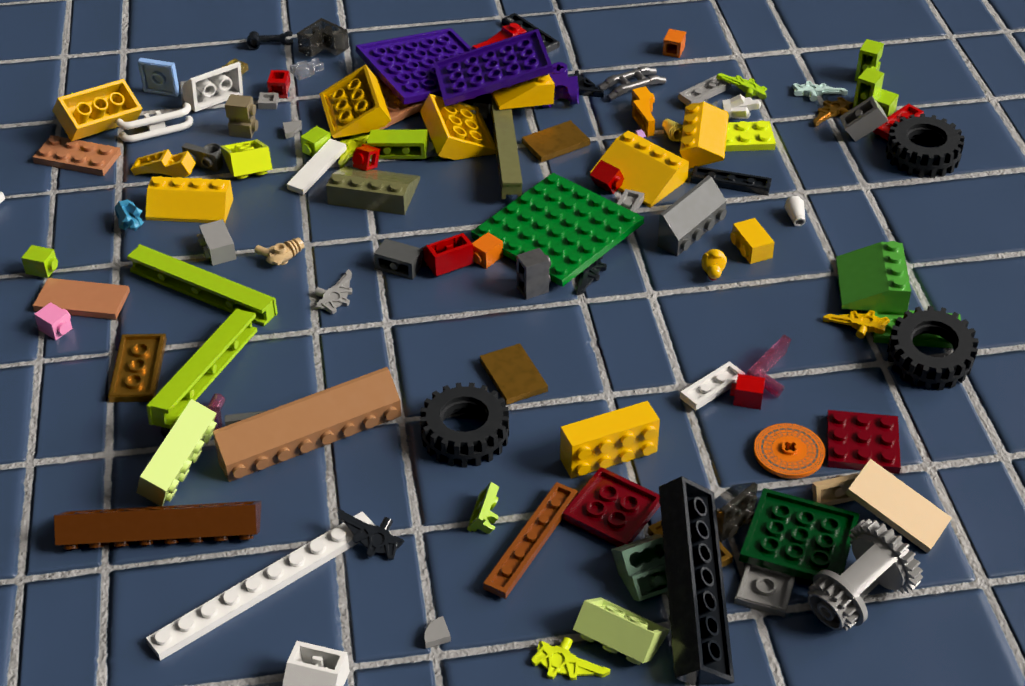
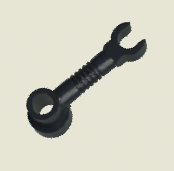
M252 31L246 39V47L250 50H257L261 42H281L291 45L293 44V39L289 40L286 37L292 36L293 32L287 31L280 35L267 36L259 35L258 32Z

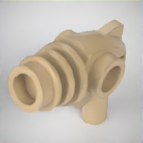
M298 237L284 243H277L269 249L257 245L255 253L266 256L269 264L285 265L288 263V260L295 257L298 252H301L304 248V243Z

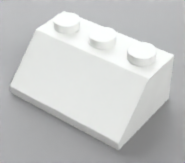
M236 62L190 78L182 86L185 103H189L191 109L197 112L227 101L230 94L243 95L241 63Z

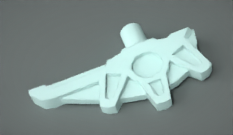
M806 81V84L802 85L794 83L792 86L795 96L803 95L809 97L812 102L817 100V96L823 94H848V90L844 88H833L826 86L824 83L820 85L813 84L811 81Z

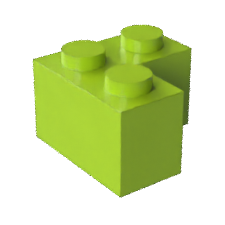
M867 67L857 79L853 108L873 96L883 108L886 116L889 117L896 111L899 94L882 89L884 73Z

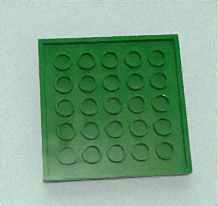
M552 173L471 231L473 239L477 240L489 232L503 241V255L516 262L518 254L540 248L550 258L549 275L551 281L563 287L643 225L644 217Z

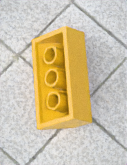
M706 102L692 103L685 107L680 154L683 159L689 161V169L694 168V166H703L724 160L729 118L727 111Z
M152 176L147 188L145 218L146 220L196 223H211L223 219L224 223H226L233 202L231 181Z

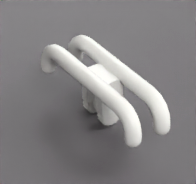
M184 103L183 108L164 114H161L159 110L155 111V116L150 117L147 113L144 114L143 119L131 122L117 119L116 124L121 129L129 130L147 126L149 129L147 132L134 135L120 132L119 137L124 142L132 143L186 130L193 125V118L186 116L191 111V106L189 103ZM186 116V121L167 127L165 125V121Z

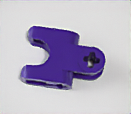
M563 62L552 64L554 72L549 73L555 84L554 101L565 98L570 101V105L579 104L577 76L568 77L567 64ZM552 104L542 105V108L552 107Z

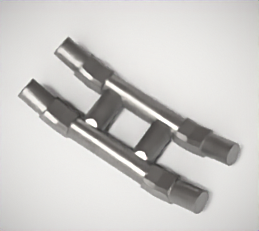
M641 66L638 69L619 75H612L605 79L598 87L604 91L619 82L621 85L607 95L612 101L632 89L652 84H665L666 78L656 75V68ZM635 77L638 80L630 83L627 79Z

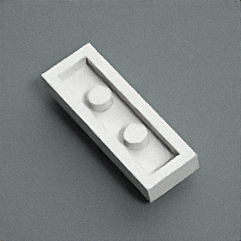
M729 361L680 392V399L696 411L731 389L732 382L737 383L738 374L745 375V373Z

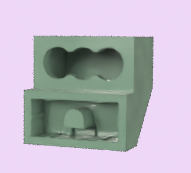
M654 534L611 549L618 574L634 600L642 601L668 591L663 535Z

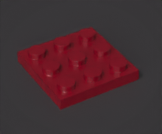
M828 410L827 467L862 470L867 462L872 459L888 472L893 474L900 473L898 416Z
M600 467L563 511L562 519L619 547L634 541L660 507L659 494Z

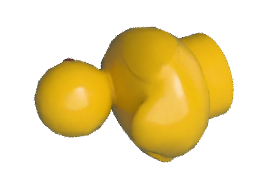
M718 249L708 250L703 254L701 260L703 270L712 281L721 276L727 263V257Z

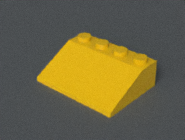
M366 64L319 93L333 138L378 130L392 121L378 79Z
M548 74L533 78L527 82L514 84L509 88L496 90L491 95L499 110L554 104L555 84Z
M433 94L428 95L420 113L439 157L459 160L496 154L495 143L481 113H479L478 107L461 102L445 107L443 97ZM470 110L476 111V115L470 112Z
M629 130L616 138L600 158V160L620 169L624 180L621 187L617 190L622 193L625 189L644 193V201L642 203L650 208L688 180L689 161Z

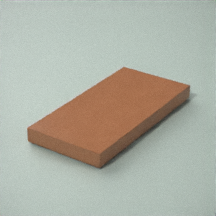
M48 278L33 304V309L38 312L51 302L61 309H66L70 315L116 320L130 293V288L126 285Z

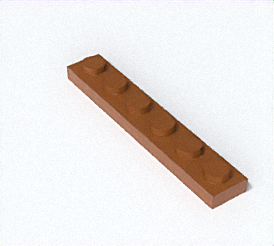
M558 482L554 484L484 581V590L504 599L508 597L562 520V513L578 495L577 490Z

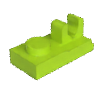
M490 482L479 493L467 530L470 532L480 529L490 534L495 529V526L490 523L494 524L499 517L490 510L495 507L498 501L496 495L499 486L493 482Z

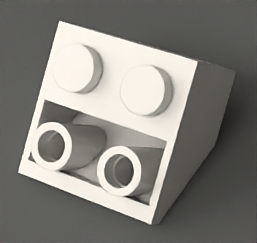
M296 641L286 664L282 686H344L350 672L347 652Z

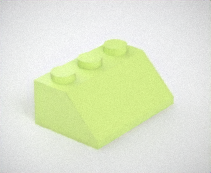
M601 597L584 600L573 630L580 633L579 637L589 642L598 641L603 644V649L612 653L620 652L625 654L628 661L637 665L652 660L669 632V629Z

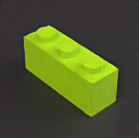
M427 129L370 130L367 145L380 149L379 159H426L429 145Z

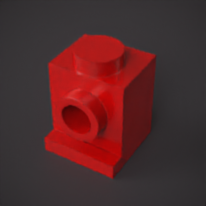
M271 70L267 81L268 92L278 93L279 98H287L291 83L289 71Z
M366 144L357 147L352 157L353 167L365 171L377 168L380 149Z

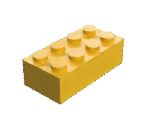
M121 79L59 97L52 111L72 142L118 127L116 124L117 119H122L124 122L135 121L138 119L143 108L126 81Z
M644 401L561 426L560 460L572 479L597 471L600 467L606 469L610 466L656 453L658 449L660 419L650 403Z

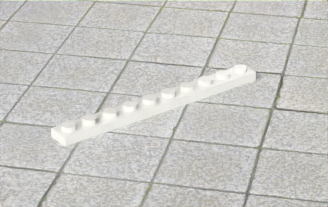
M363 511L353 516L367 524L376 526ZM341 523L146 637L147 644L159 660H163L358 543L353 542L352 537L354 535L345 523Z

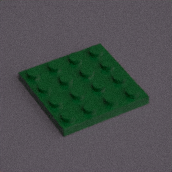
M763 488L740 552L739 561L812 582L814 576L821 570H830L841 575L845 570L851 548L850 530L858 524L860 514Z

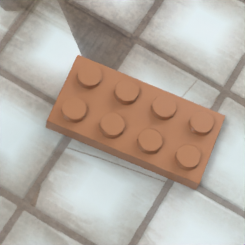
M51 135L33 156V161L35 164L104 176L121 155V150L119 147L81 140L71 142L70 138Z

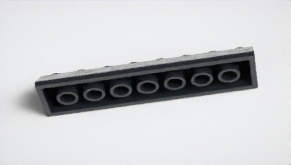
M681 476L659 486L675 679L691 685L732 684L735 682L714 492Z

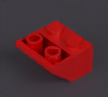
M464 233L421 248L423 249V260L436 277L474 264L473 244Z

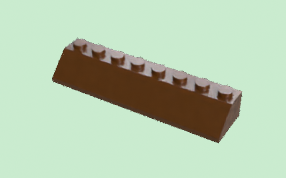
M261 501L65 511L54 515L55 545H63V549H77L79 544H88V548L104 547V543L113 542L114 547L128 546L129 541H138L139 545L154 544V540H163L164 544L179 543V539L188 538L189 542H203L204 537H213L214 541L229 540V536L238 535L239 540L253 539V535L260 532Z

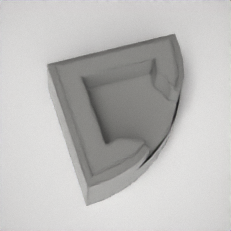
M301 120L283 123L286 139L294 137L295 133L302 130Z
M443 616L433 620L426 628L424 635L426 648L451 642V636Z

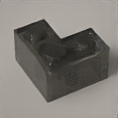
M323 18L297 33L299 52L310 57L317 55L323 50L337 56L349 48L347 29Z

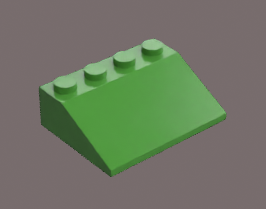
M895 241L879 242L836 256L841 309L903 313L908 311L911 288L903 243Z

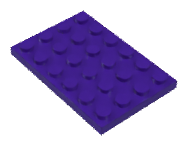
M538 29L433 62L445 107L554 72Z

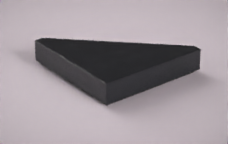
M575 70L574 76L578 78L579 95L604 97L603 90L596 88L592 81L582 77L579 71Z

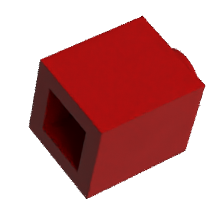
M600 160L590 174L595 185L612 194L621 187L624 180L620 169L603 160Z
M738 374L737 383L732 382L730 396H734L733 405L761 410L765 378Z

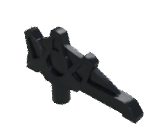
M603 256L581 272L577 295L584 294L586 288L593 281L600 279L599 272L607 269V264L602 263L600 260L603 259Z
M338 509V519L345 523L354 535L352 537L353 542H360L368 549L366 554L368 557L372 558L378 553L386 554L387 560H394L395 552L404 543V540L391 535L388 531L393 523L390 518L384 517L380 526H373Z

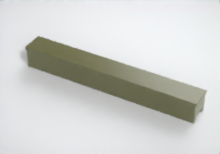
M491 98V120L501 197L506 199V195H517L518 198L522 195V176L512 108L499 110L494 99Z

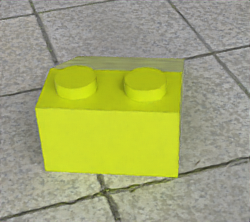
M258 139L220 146L231 175L237 176V179L249 177L248 174L252 173L264 175L268 173V170H273L269 147Z

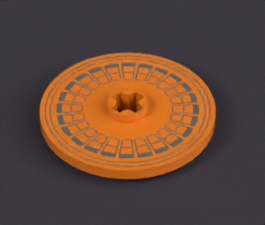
M780 423L763 429L757 435L754 442V455L758 463L768 472L779 477L796 479L810 476L821 468L825 459V447L818 435L810 429L797 424Z

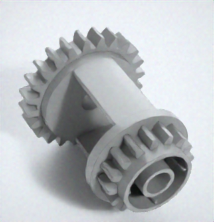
M870 519L860 521L850 530L851 534L849 535L852 539L850 544L852 545L856 561L841 575L830 570H821L814 576L813 584L809 587L810 591H808V603L814 614L826 626L834 630L843 628L847 631L853 626L862 625L868 618V611L863 598L878 584L887 589L894 590V592L899 590L904 594L905 592H911L921 583L920 580L923 578L921 573L923 570L918 567L920 561L914 559L915 552L909 551L908 547L910 545L904 544L901 541V536H895L892 528L887 530L884 523L879 525L877 520L872 522Z

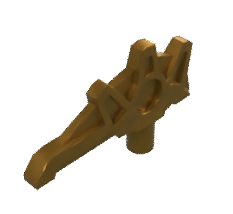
M837 97V101L825 100L823 102L824 107L818 108L819 114L813 121L814 127H817L820 123L831 117L845 114L849 111L847 109L853 107V102L847 101L842 97Z

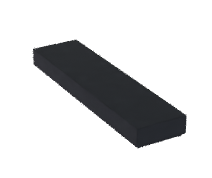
M516 13L502 18V25L504 26L510 25V23H517L527 32L538 29L547 53L560 47L559 41Z
M694 166L690 183L698 184L709 175L713 178L718 188L768 196L772 178Z

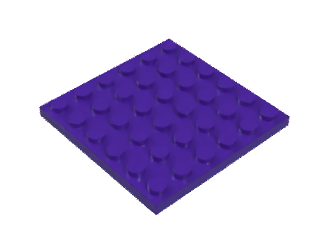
M452 28L356 45L355 52L403 104H412L414 102L426 101L429 94L442 97L433 62L473 49Z

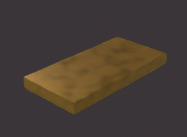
M166 334L121 335L108 394L109 403L150 402L156 396L167 340Z

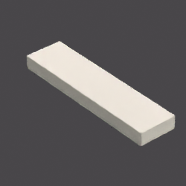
M329 139L287 183V189L304 195L347 150L346 144Z

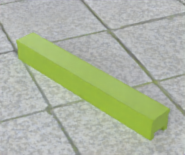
M141 244L127 256V259L133 263L130 272L230 313H233L236 309L256 313V318L252 322L265 326L278 314L276 298Z
M236 309L146 405L149 425L168 429L174 426L191 399L196 401L255 335L257 328L252 327V321L256 318V313Z

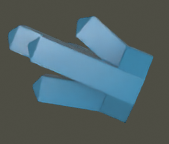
M130 200L119 201L114 207L120 229L125 231L129 227L136 231L143 225L144 221L139 217L142 210L136 207Z

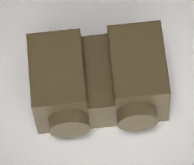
M230 94L225 103L226 117L229 118V136L252 138L254 132L258 130V120L255 118L256 105L253 104V97Z

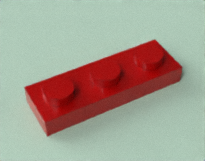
M907 104L887 117L888 121L873 130V133L888 140L890 127H893L895 121L900 122L901 117L909 119V116L912 114L915 117H920V114H924V111L911 104Z

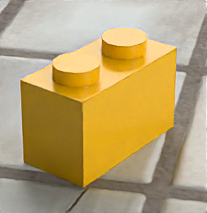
M756 218L733 223L732 233L730 234L731 241L750 264L773 258L775 242Z

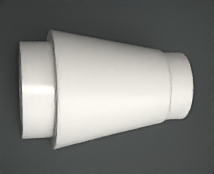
M798 196L789 197L785 201L784 208L794 225L802 226L806 222L804 201Z

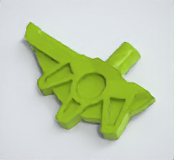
M722 73L716 76L718 80H723L737 86L746 93V98L757 96L764 100L767 97L765 93L767 88L757 85L752 78L746 80L739 75L732 77Z

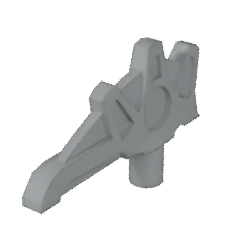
M349 269L335 286L328 290L320 287L316 288L315 295L322 297L317 302L316 308L335 314L337 307L349 306L350 300L347 299V296L353 293L352 288H350L352 272Z

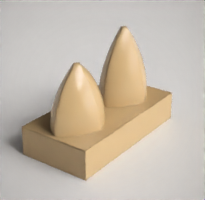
M859 474L836 475L832 479L813 482V501L829 506L854 501L845 492Z

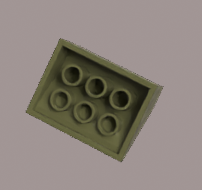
M344 166L332 173L326 185L328 205L405 215L420 181V176L372 169L365 171L355 167Z

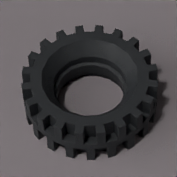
M912 114L909 116V119L901 117L900 122L895 121L893 127H890L886 157L891 159L890 164L892 166L898 165V170H906L908 175L912 176L915 173L919 174L920 178H923L924 175L935 178V175L939 174L943 177L946 175V171L952 173L954 168L959 166L965 138L961 136V129H955L956 125L954 123L948 124L947 119L939 120L936 119L935 115L926 117L925 114L915 117ZM911 141H928L939 145V147H922Z
M928 306L927 310L922 311L921 307H916L913 314L909 310L904 312L903 318L898 317L895 325H893L887 347V352H889L887 359L888 362H893L892 370L894 372H901L900 378L902 380L907 378L912 380V386L916 387L920 383L925 385V390H930L931 386H937L938 390H943L944 386L948 384L950 388L956 386L957 380L962 383L966 375H969L979 343L978 338H974L976 331L974 328L968 329L969 322L966 319L960 321L958 319L959 314L956 312L950 315L946 313V308L943 307L941 311H935L933 306ZM919 334L938 335L948 340L952 344L954 351L952 354L944 357L928 356L920 352L913 345L912 339Z
M469 382V386L462 387L461 383H456V387L451 389L446 385L443 387V392L434 391L432 393V400L426 398L424 401L425 408L421 407L420 427L422 444L424 447L427 446V453L430 456L436 453V460L440 463L445 459L448 460V466L452 467L455 463H462V468H467V463L473 462L475 466H480L481 460L492 461L493 453L500 455L502 453V445L507 446L509 409L505 407L504 398L498 399V392L495 390L491 393L487 392V386L482 385L481 388H476L475 383ZM462 412L476 413L486 419L483 426L468 432L452 430L443 423L450 415Z

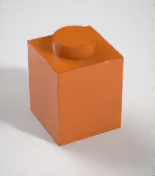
M669 29L663 40L662 55L680 58L685 48L686 32Z
M489 232L472 243L473 261L486 269L503 257V241Z

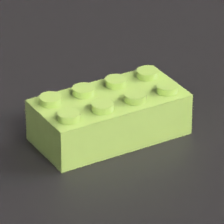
M193 399L189 401L141 474L136 493L159 506H163L166 500L169 502L172 500L177 492L176 488L179 482L185 480L192 462L195 463L202 453L201 449L204 443L208 444L212 438L213 430L217 425L214 422L216 412Z

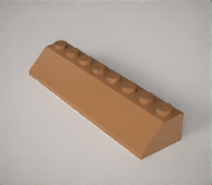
M388 367L214 430L213 436L218 462L230 482L401 417V403Z

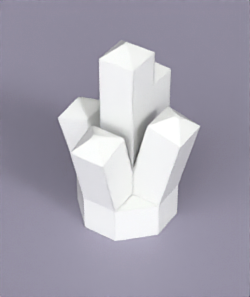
M741 94L731 99L722 100V108L729 114L728 119H748L751 115V110H757L761 107V102L758 99L745 98Z

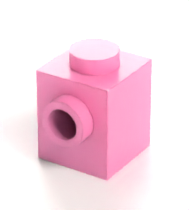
M51 302L34 314L38 330L54 340H58L73 329L69 312Z

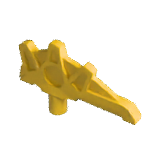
M869 310L866 314L850 311V314H827L823 316V322L849 325L857 329L856 336L860 339L864 338L866 332L885 333V327L890 322L888 317L879 318L875 316V311Z

